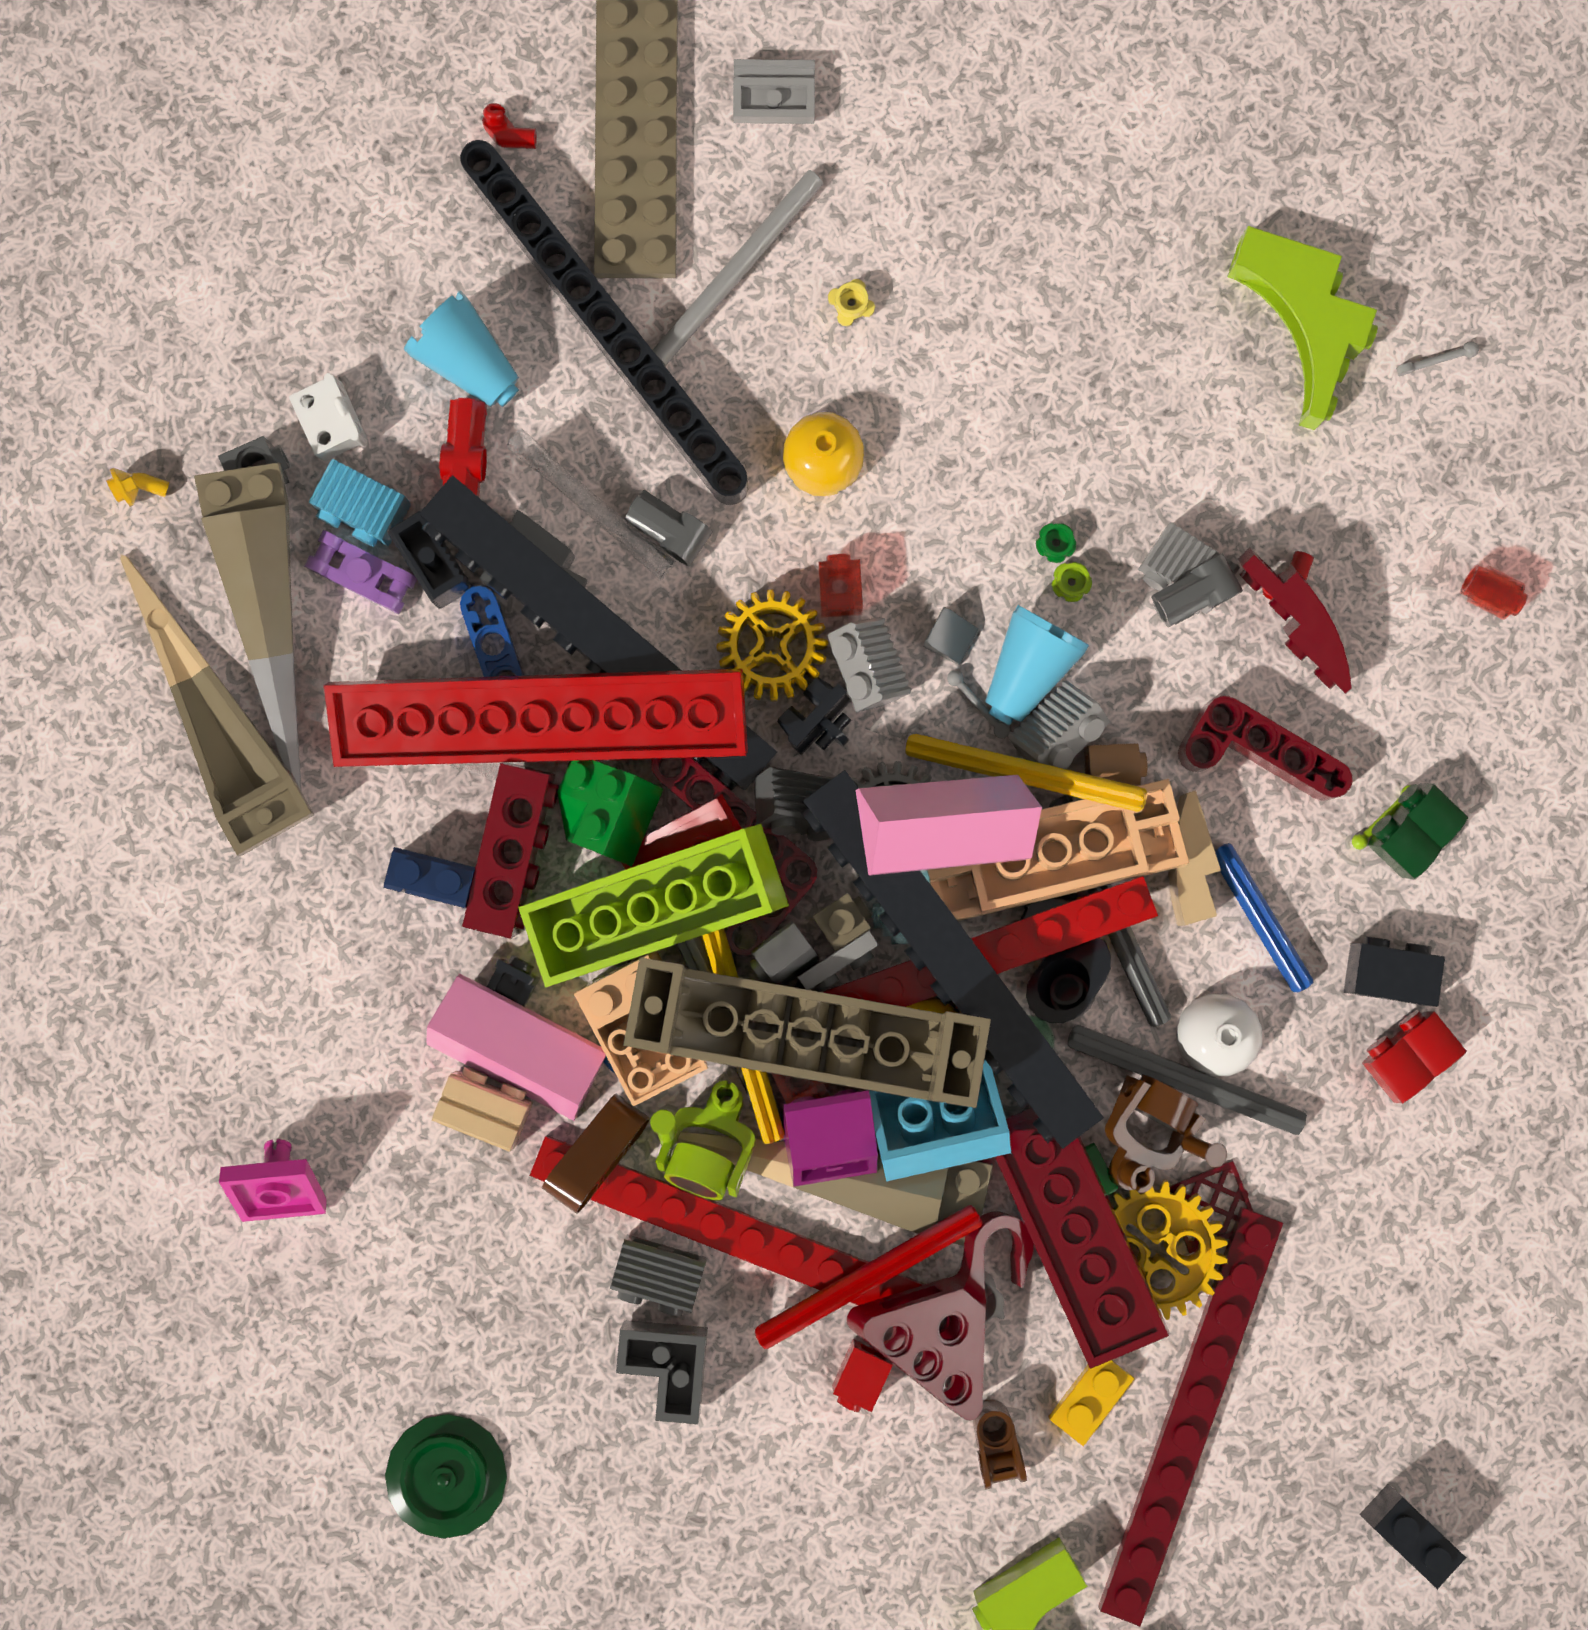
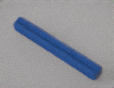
M1230 843L1216 848L1215 854L1222 876L1291 991L1298 993L1307 989L1314 983L1312 976L1235 848Z

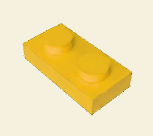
M1113 1360L1092 1369L1087 1364L1048 1418L1084 1447L1135 1378Z

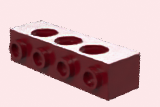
M508 762L500 763L462 927L509 939L517 936L519 930L525 931L518 907L525 905L528 890H535L538 882L540 866L534 864L538 848L544 850L549 836L550 825H546L544 822L547 809H554L557 801L559 785L554 784L556 774ZM520 798L527 800L532 806V816L527 822L518 820L513 813V806ZM509 839L516 840L522 846L523 855L519 862L508 860L504 854V845ZM499 880H504L512 886L513 897L510 902H502L496 897L494 887Z

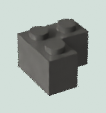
M624 1320L619 1334L616 1373L659 1377L655 1421L698 1425L701 1413L708 1327Z

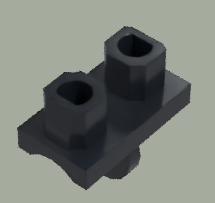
M816 677L803 693L816 706L807 718L791 706L777 720L788 736L791 746L800 755L820 735L821 737L815 744L823 751L834 740L843 747L849 741L842 732L852 721L842 712L851 702L847 696L848 692L839 684L833 687L826 681ZM841 713V715L832 723V721Z

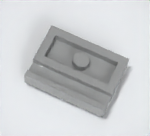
M734 59V123L814 124L815 60Z
M867 931L799 975L798 978L806 990L815 987L817 992H821L839 980L835 974L849 964L855 970L874 958L870 950L878 946L870 931Z

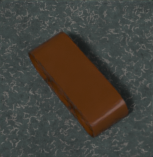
M617 1093L614 1094L554 1167L545 1180L542 1189L575 1214H578L643 1133L650 1121V1117L635 1106L633 1107L631 1103Z

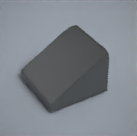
M943 607L923 647L960 665L978 628L952 610Z

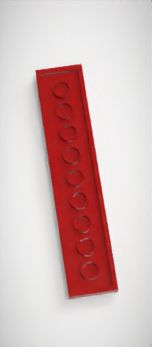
M743 669L328 682L323 685L334 767L746 756L748 753Z

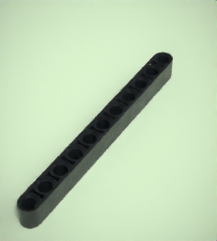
M473 140L467 143L460 154V161L471 186L714 497L726 505H735L741 502L748 492V478L744 466L495 148L483 140ZM486 160L491 162L489 167L483 171L473 170L474 165L479 161ZM504 192L515 193V197L507 203L497 201L498 197ZM529 223L540 225L539 230L533 234L527 235L521 232L523 227ZM554 254L565 256V260L558 266L546 264L547 259ZM584 285L590 288L589 293L583 298H574L570 295L571 291L577 286ZM602 317H611L615 320L614 325L610 329L599 330L595 327L596 322ZM628 348H634L640 352L639 357L633 362L622 361L619 358L620 354ZM652 380H660L666 384L665 388L658 394H649L644 390L645 385ZM679 411L686 412L691 416L689 422L683 426L677 427L669 423L672 414ZM702 443L711 444L716 449L715 453L707 459H701L694 455L695 448ZM726 475L737 476L741 481L740 486L733 491L723 490L718 484L722 477Z

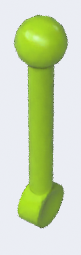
M1411 785L1402 788L1400 795ZM1398 799L1362 834L1359 833L1353 836L1352 845L1358 850L1366 848L1368 839L1373 835V827L1383 817L1387 815L1392 816L1400 805Z

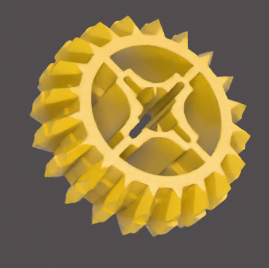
M768 589L766 593L767 602L760 603L757 592H753L750 594L753 606L748 608L744 601L738 600L736 606L741 615L738 617L729 611L725 614V619L733 627L720 626L718 629V634L729 639V641L717 643L716 649L721 653H730V655L719 660L720 667L728 668L734 665V669H743L744 693L748 691L751 684L755 685L754 699L756 700L761 699L763 689H770V700L776 702L778 700L777 689L784 688L786 697L791 699L794 697L792 684L796 683L802 691H805L808 683L803 676L806 674L812 679L819 677V671L811 666V664L824 665L826 663V656L815 652V650H822L828 647L827 639L815 638V636L825 631L824 623L810 625L817 617L818 612L815 609H811L803 615L801 611L804 609L806 602L803 598H799L794 606H790L791 593L788 591H784L782 594L781 602L774 601V590ZM766 614H778L790 618L793 622L790 624L786 623L779 628H772L758 617ZM748 624L757 639V644L749 652V656L741 660L738 654V641L743 629ZM803 631L807 642V650L802 662L797 667L792 661L787 647L795 639V636ZM763 634L766 638L773 637V641L775 637L781 640L779 643L781 657L778 653L772 655L771 651L769 654L762 652L765 649ZM771 662L780 667L782 671L784 670L786 675L774 678L763 677L751 670L754 667L758 668L764 663Z

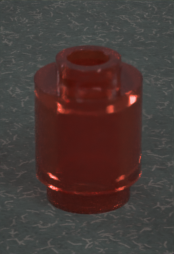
M1476 564L1465 578L1460 589V594L1467 597V602L1502 620H1505L1510 614L1517 616L1528 598V594L1524 593L1525 583L1490 565L1484 568Z

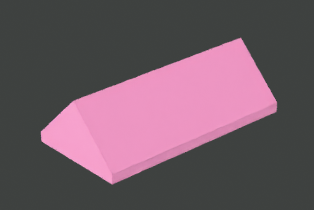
M1019 775L858 788L856 790L868 875L1028 860L1032 858L1042 806Z
M462 974L456 977L427 1026V1045L502 1084L507 1083L526 1091L525 1096L573 1121L576 1119L606 1058V1054L601 1046Z

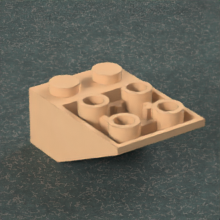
M657 951L641 956L642 958L662 961ZM639 958L583 986L574 993L633 1107L709 1068L706 1061L623 1046Z

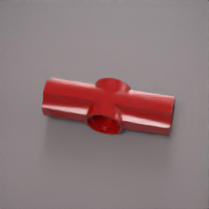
M472 398L450 400L447 442L442 444L439 462L440 477L443 480V485L453 475L478 497L480 494V483L485 481L487 468V450L484 446L487 405L485 402Z

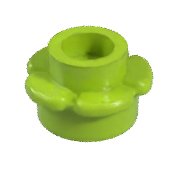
M1063 563L1053 573L1055 578L1051 583L1052 590L1056 596L1064 597L1067 602L1080 601L1083 595L1088 594L1091 590L1092 578L1087 568L1081 563ZM1068 579H1074L1075 585L1070 586Z

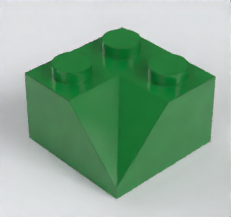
M594 760L570 761L557 791L566 841L632 867L663 788L634 774Z

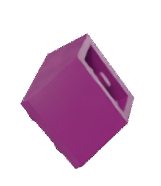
M848 1089L839 1091L831 1097L815 1099L814 1097L806 1096L797 1098L789 1104H784V1142L793 1187L877 1173L878 1152L869 1090L857 1092L856 1090Z

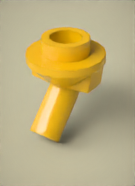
M116 468L110 469L112 478L106 480L116 501L119 503L125 500L129 507L134 505L139 489L165 498L170 483L145 473L136 472L131 474Z

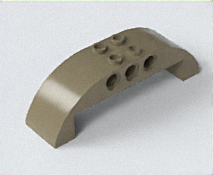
M640 957L623 1046L864 1090L977 1108L991 1019L948 1011L941 1014L686 969L681 964Z

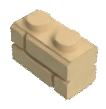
M464 1067L462 1073L458 1071L450 1073L431 1121L511 1152L515 1149L533 1105V1101L525 1098L527 1092L507 1083H503L501 1088L486 1083L488 1078L486 1074L468 1067Z

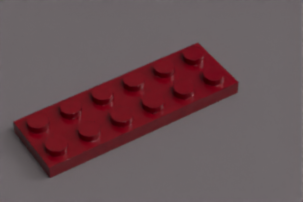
M1029 1108L1006 1119L1010 1134L1011 1153L995 1158L1087 1364L1092 1369L1166 1338L1170 1335V1332L1081 1137L1079 1136L1063 1149L1055 1139L1047 1144L1033 1125V1122L1039 1117L1032 1108Z

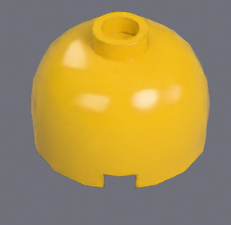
M816 412L804 416L790 429L784 442L783 464L788 476L800 490L813 496H832L838 494L839 491L845 490L857 480L863 467L864 445L858 430L848 419L833 412Z

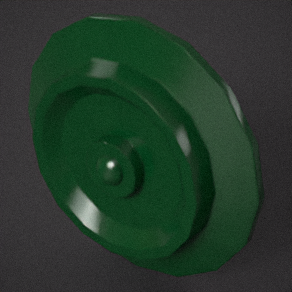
M444 1414L424 1418L403 1432L390 1451L385 1479L389 1501L402 1521L420 1534L446 1539L468 1535L489 1521L502 1502L507 1472L504 1454L491 1432L470 1418Z

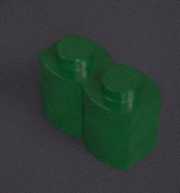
M1429 783L1414 784L1408 787L1398 799L1400 805L1392 816L1387 815L1383 817L1372 829L1373 836L1368 846L1401 878L1416 880L1435 861L1441 849L1459 833L1468 819V816L1435 784Z

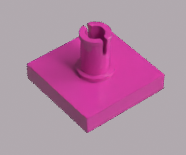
M273 1139L265 1142L263 1163L220 1167L219 1184L242 1222L326 1214V1196L307 1159L290 1160L292 1144L286 1140L277 1139L276 1149H273Z

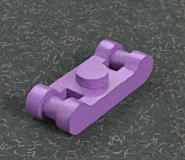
M323 530L317 540L321 543L314 557L311 555L308 557L304 567L396 614H400L405 604L402 602V599L408 588L413 589L417 578L413 574ZM335 552L345 556L339 569L329 565ZM385 576L393 580L387 593L378 590Z

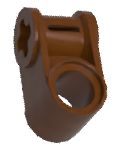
M997 1400L983 1401L982 1412L978 1418L973 1420V1426L978 1446L977 1456L985 1490L992 1489V1484L1013 1479L1026 1482L1027 1476L1021 1448L1017 1441L1015 1426L1007 1407ZM992 1416L1004 1419L1003 1425L999 1430L989 1432L983 1429L984 1422Z

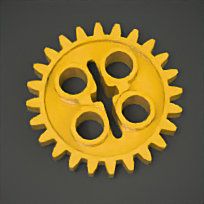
M1163 1179L1159 1190H1154L1153 1186L1144 1193L1129 1190L1130 1196L1126 1199L1115 1191L1113 1194L1117 1205L1113 1208L1128 1242L1136 1244L1139 1248L1136 1260L1164 1318L1169 1320L1171 1307L1175 1306L1183 1316L1187 1315L1185 1302L1189 1300L1200 1308L1202 1303L1198 1293L1203 1291L1209 1295H1214L1215 1292L1208 1281L1210 1278L1215 1280L1223 1279L1222 1274L1214 1266L1215 1264L1227 1263L1228 1260L1226 1256L1216 1252V1249L1227 1245L1226 1239L1214 1237L1213 1235L1223 1227L1220 1221H1207L1214 1212L1213 1208L1206 1206L1199 1210L1197 1207L1201 1196L1198 1193L1192 1195L1187 1200L1185 1199L1186 1187L1183 1184H1180L1175 1192L1172 1193L1170 1192L1169 1183L1165 1179ZM1152 1208L1161 1210L1165 1215L1163 1224L1157 1229H1148L1141 1223L1143 1214ZM1128 1224L1134 1225L1155 1244H1159L1164 1240L1166 1252L1172 1258L1185 1265L1189 1269L1188 1273L1182 1274L1160 1254H1155L1151 1258L1148 1245L1127 1231L1126 1226ZM1186 1235L1193 1236L1199 1241L1197 1251L1189 1256H1183L1176 1251L1178 1240ZM1159 1269H1166L1173 1274V1280L1167 1288L1157 1289L1150 1284L1152 1273Z

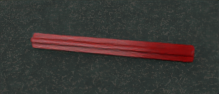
M972 1205L966 1206L760 1324L755 1329V1336L759 1344L764 1349L773 1347L977 1230L983 1223L975 1207Z

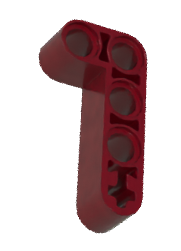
M1220 696L1205 704L1178 749V759L1181 765L1189 771L1201 772L1215 766L1229 747L1320 801L1331 800L1345 795L1350 790L1353 782L1352 773L1343 762L1230 696ZM1214 707H1222L1228 712L1230 721L1227 727L1218 726L1212 718ZM1251 728L1259 729L1265 736V743L1261 749L1250 744L1248 733ZM1194 742H1201L1207 747L1209 756L1205 763L1198 762L1193 758L1191 747ZM1288 749L1295 750L1300 756L1301 763L1297 770L1290 769L1285 763L1284 755ZM1310 771H1313V772L1316 773V774H1313V775H1310V776L1305 777ZM1331 773L1330 781L1335 784V787L1326 789L1327 780L1320 775Z

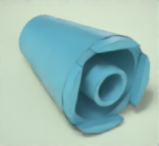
M458 291L456 298L452 295L445 300L419 326L423 334L419 341H416L411 336L404 347V351L410 357L478 400L485 402L489 407L496 403L504 407L519 391L514 385L519 379L518 375L470 300L462 291Z
M1017 605L1012 613L985 701L992 706L989 714L1008 725L1012 723L1013 719L1019 722L1023 721L1086 653L1089 645Z

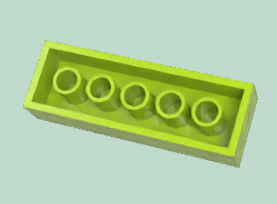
M759 824L518 908L546 988L789 906L765 833L762 825Z

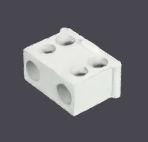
M330 373L325 374L323 380L289 396L316 457L326 461L359 445L362 447L367 446L368 439L343 383Z

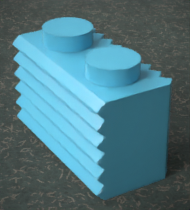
M331 459L309 500V503L318 510L315 517L337 529L342 522L355 529L352 534L353 537L372 547H375L377 541L386 546L391 544L392 539L388 531L403 521L411 507V502L403 494L353 470L335 459Z

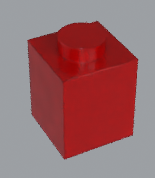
M853 1339L832 1384L833 1395L838 1396L837 1402L854 1412H860L861 1408L872 1412L893 1363L876 1349Z

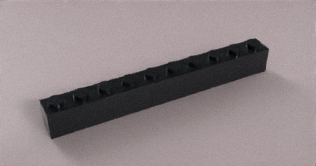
M453 475L419 513L420 517L426 522L421 528L440 545L445 540L449 541L459 550L455 558L473 573L478 568L482 569L492 578L488 585L506 601L512 595L524 605L520 612L538 628L543 623L547 624L557 633L553 640L571 656L577 650L586 657L589 662L585 667L591 673L682 671ZM747 725L748 753L746 756L691 757L699 764L706 759L716 767L717 771L713 776L731 791L736 785L740 789L746 790L753 782V779L759 775L777 753L773 747Z
M846 770L842 771L803 800L808 808L802 812V815L816 834L824 829L833 843L827 847L842 868L849 863L859 877L853 883L866 901L869 902L875 898L885 912L878 917L893 937L901 932L910 944V947L904 950V952L919 971L927 967L936 979L935 982L930 984V987L942 1003L946 1006L952 1001L961 1014L991 1019L984 1059L996 1075L1004 1070L1013 1083L1006 1089L1021 1109L1030 1105L1039 1117L1033 1122V1125L1047 1144L1055 1139L1062 1149L1104 1119L1103 1115L922 872L919 870L868 875L856 797L858 786Z

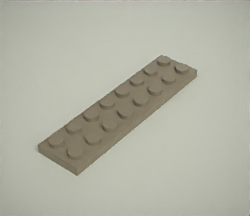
M596 0L594 275L596 278H676L678 0Z

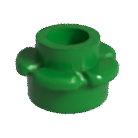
M1049 523L1039 531L1040 537L1036 540V549L1041 556H1046L1049 562L1061 563L1065 560V557L1072 556L1076 550L1074 533L1065 524ZM1057 539L1060 545L1056 547L1052 544V541Z

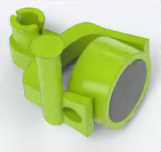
M727 1080L716 1083L712 1088L705 1109L684 1107L679 1109L675 1116L672 1112L662 1109L655 1112L650 1120L651 1128L658 1134L662 1146L655 1161L658 1170L665 1172L664 1178L674 1186L706 1199L722 1200L726 1189H728L730 1196L737 1198L756 1145L755 1135L752 1130L745 1124L738 1122L743 1109V1098L740 1090L734 1083L728 1084ZM722 1097H731V1099L729 1101L724 1102L723 1105L720 1103V1099ZM687 1127H703L715 1130L738 1142L743 1150L736 1166H734L731 1161L713 1151L693 1144L677 1143L680 1132Z

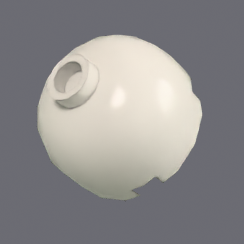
M1206 994L1194 999L1180 1015L1176 1043L1182 1057L1195 1070L1210 1076H1231L1245 1070L1257 1058L1262 1046V1027L1256 1013L1243 1000L1229 994Z

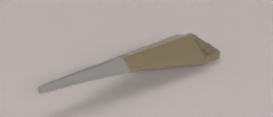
M281 463L194 475L202 513L201 520L281 760L296 779L295 781L301 790L293 647L289 503Z

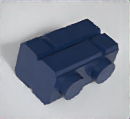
M394 847L383 888L466 908L476 867Z

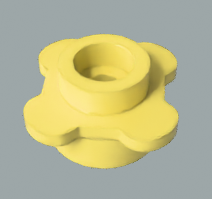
M853 279L851 282L843 284L839 289H832L828 294V302L835 306L838 313L837 321L842 326H850L855 319L862 316L870 317L875 311V304L868 299V293L865 289L866 285L862 280ZM852 299L855 301V305L849 306L847 302Z

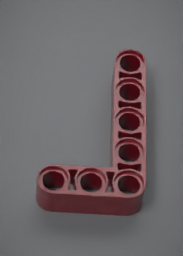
M691 757L680 758L683 763L682 770L677 776L672 778L661 774L660 765L665 758H652L651 767L656 778L691 809L702 805L694 802L691 795L694 786L705 782L714 787L715 793L713 798L722 794L730 809H740L746 814L747 821L742 829L757 825L756 812ZM762 827L765 835H770L778 841L779 849L773 856V860L789 906L784 907L782 913L776 917L762 915L728 927L726 937L732 952L742 956L752 955L751 950L775 932L811 889L817 879L815 862L784 835L773 834L771 828L765 829ZM797 861L807 864L811 871L809 880L802 885L791 883L786 875L789 865ZM742 925L753 927L757 934L755 945L746 950L737 947L733 940L735 930Z

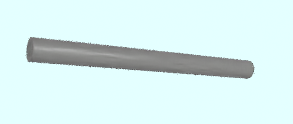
M808 170L654 347V353L665 366L823 185L822 180L816 173Z

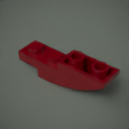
M1249 547L1238 558V561L1244 568L1239 575L1256 592L1263 587L1273 597L1268 604L1285 621L1290 616L1293 617L1283 627L1289 637L1285 645L1301 661L1308 656L1318 666L1313 671L1314 674L1329 689L1337 685L1346 694L1352 689L1350 669L1344 646L1326 608L1308 582L1292 564L1278 575Z

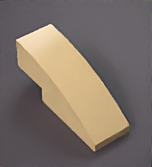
M1196 790L1181 795L1177 804L1180 817L1178 824L1189 860L1187 866L1168 870L1171 901L1177 926H1186L1217 916L1205 875L1221 870Z

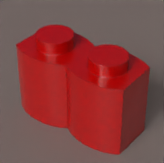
M1419 1010L1410 1013L1400 1021L1398 1025L1402 1030L1393 1038L1389 1039L1387 1036H1384L1375 1041L1366 1050L1369 1056L1362 1064L1393 1103L1403 1104L1411 1099L1467 1052L1435 1011L1421 1013Z

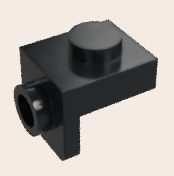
M514 955L511 956L509 961L498 959L494 966L496 970L487 988L525 1007L540 980V977L531 973L534 966Z

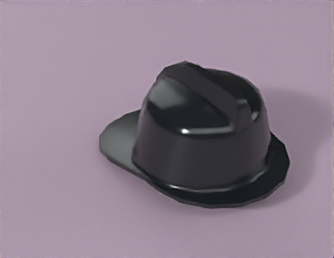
M1099 937L1046 956L1027 984L1026 999L1030 1010L1043 1021L1062 1024L1086 1013L1091 1008L1095 996L1105 983L1111 970V954L1107 944Z

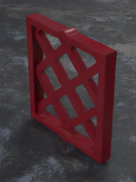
M1234 1161L1227 1162L1218 1168H1212L1169 1186L1170 1192L1174 1193L1180 1184L1187 1186L1195 1182L1191 1194H1185V1199L1187 1200L1192 1195L1198 1193L1201 1183L1215 1189L1210 1203L1200 1200L1199 1205L1203 1207L1211 1206L1215 1212L1226 1216L1221 1230L1214 1233L1218 1235L1216 1237L1231 1238L1233 1230L1226 1231L1231 1219L1237 1220L1238 1216L1234 1212L1239 1200L1244 1201L1247 1209L1253 1211L1248 1198L1249 1193L1243 1186ZM1222 1172L1217 1184L1204 1179ZM1228 1172L1235 1177L1238 1185L1237 1192L1223 1187ZM1220 1192L1234 1197L1229 1211L1215 1206ZM1187 1235L1183 1236L1182 1238L1188 1253L1196 1252L1199 1245L1198 1239L1195 1238L1194 1241H1191Z

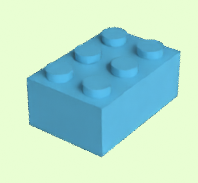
M985 1059L977 1108L869 1090L875 1135L886 1182L1011 1153L1010 1134L992 1068Z

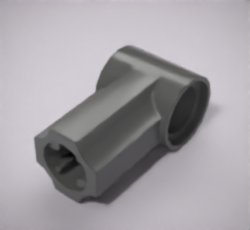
M646 490L637 495L625 517L626 522L660 543V547L667 554L686 566L692 564L713 533L706 524L693 515L684 511L679 513Z
M1223 554L1201 564L1189 572L1191 575L1151 596L1157 614L1168 628L1184 621L1206 607H1209V609L1214 608L1243 591Z

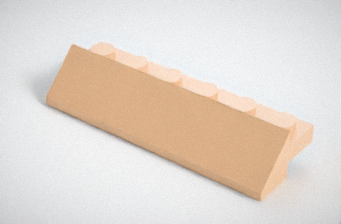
M1165 779L1138 786L1147 790L1146 804L1143 810L1138 812L1087 799L1042 809L1031 859L927 870L929 882L957 921L1187 866L1189 860L1178 824L1180 817L1170 781Z

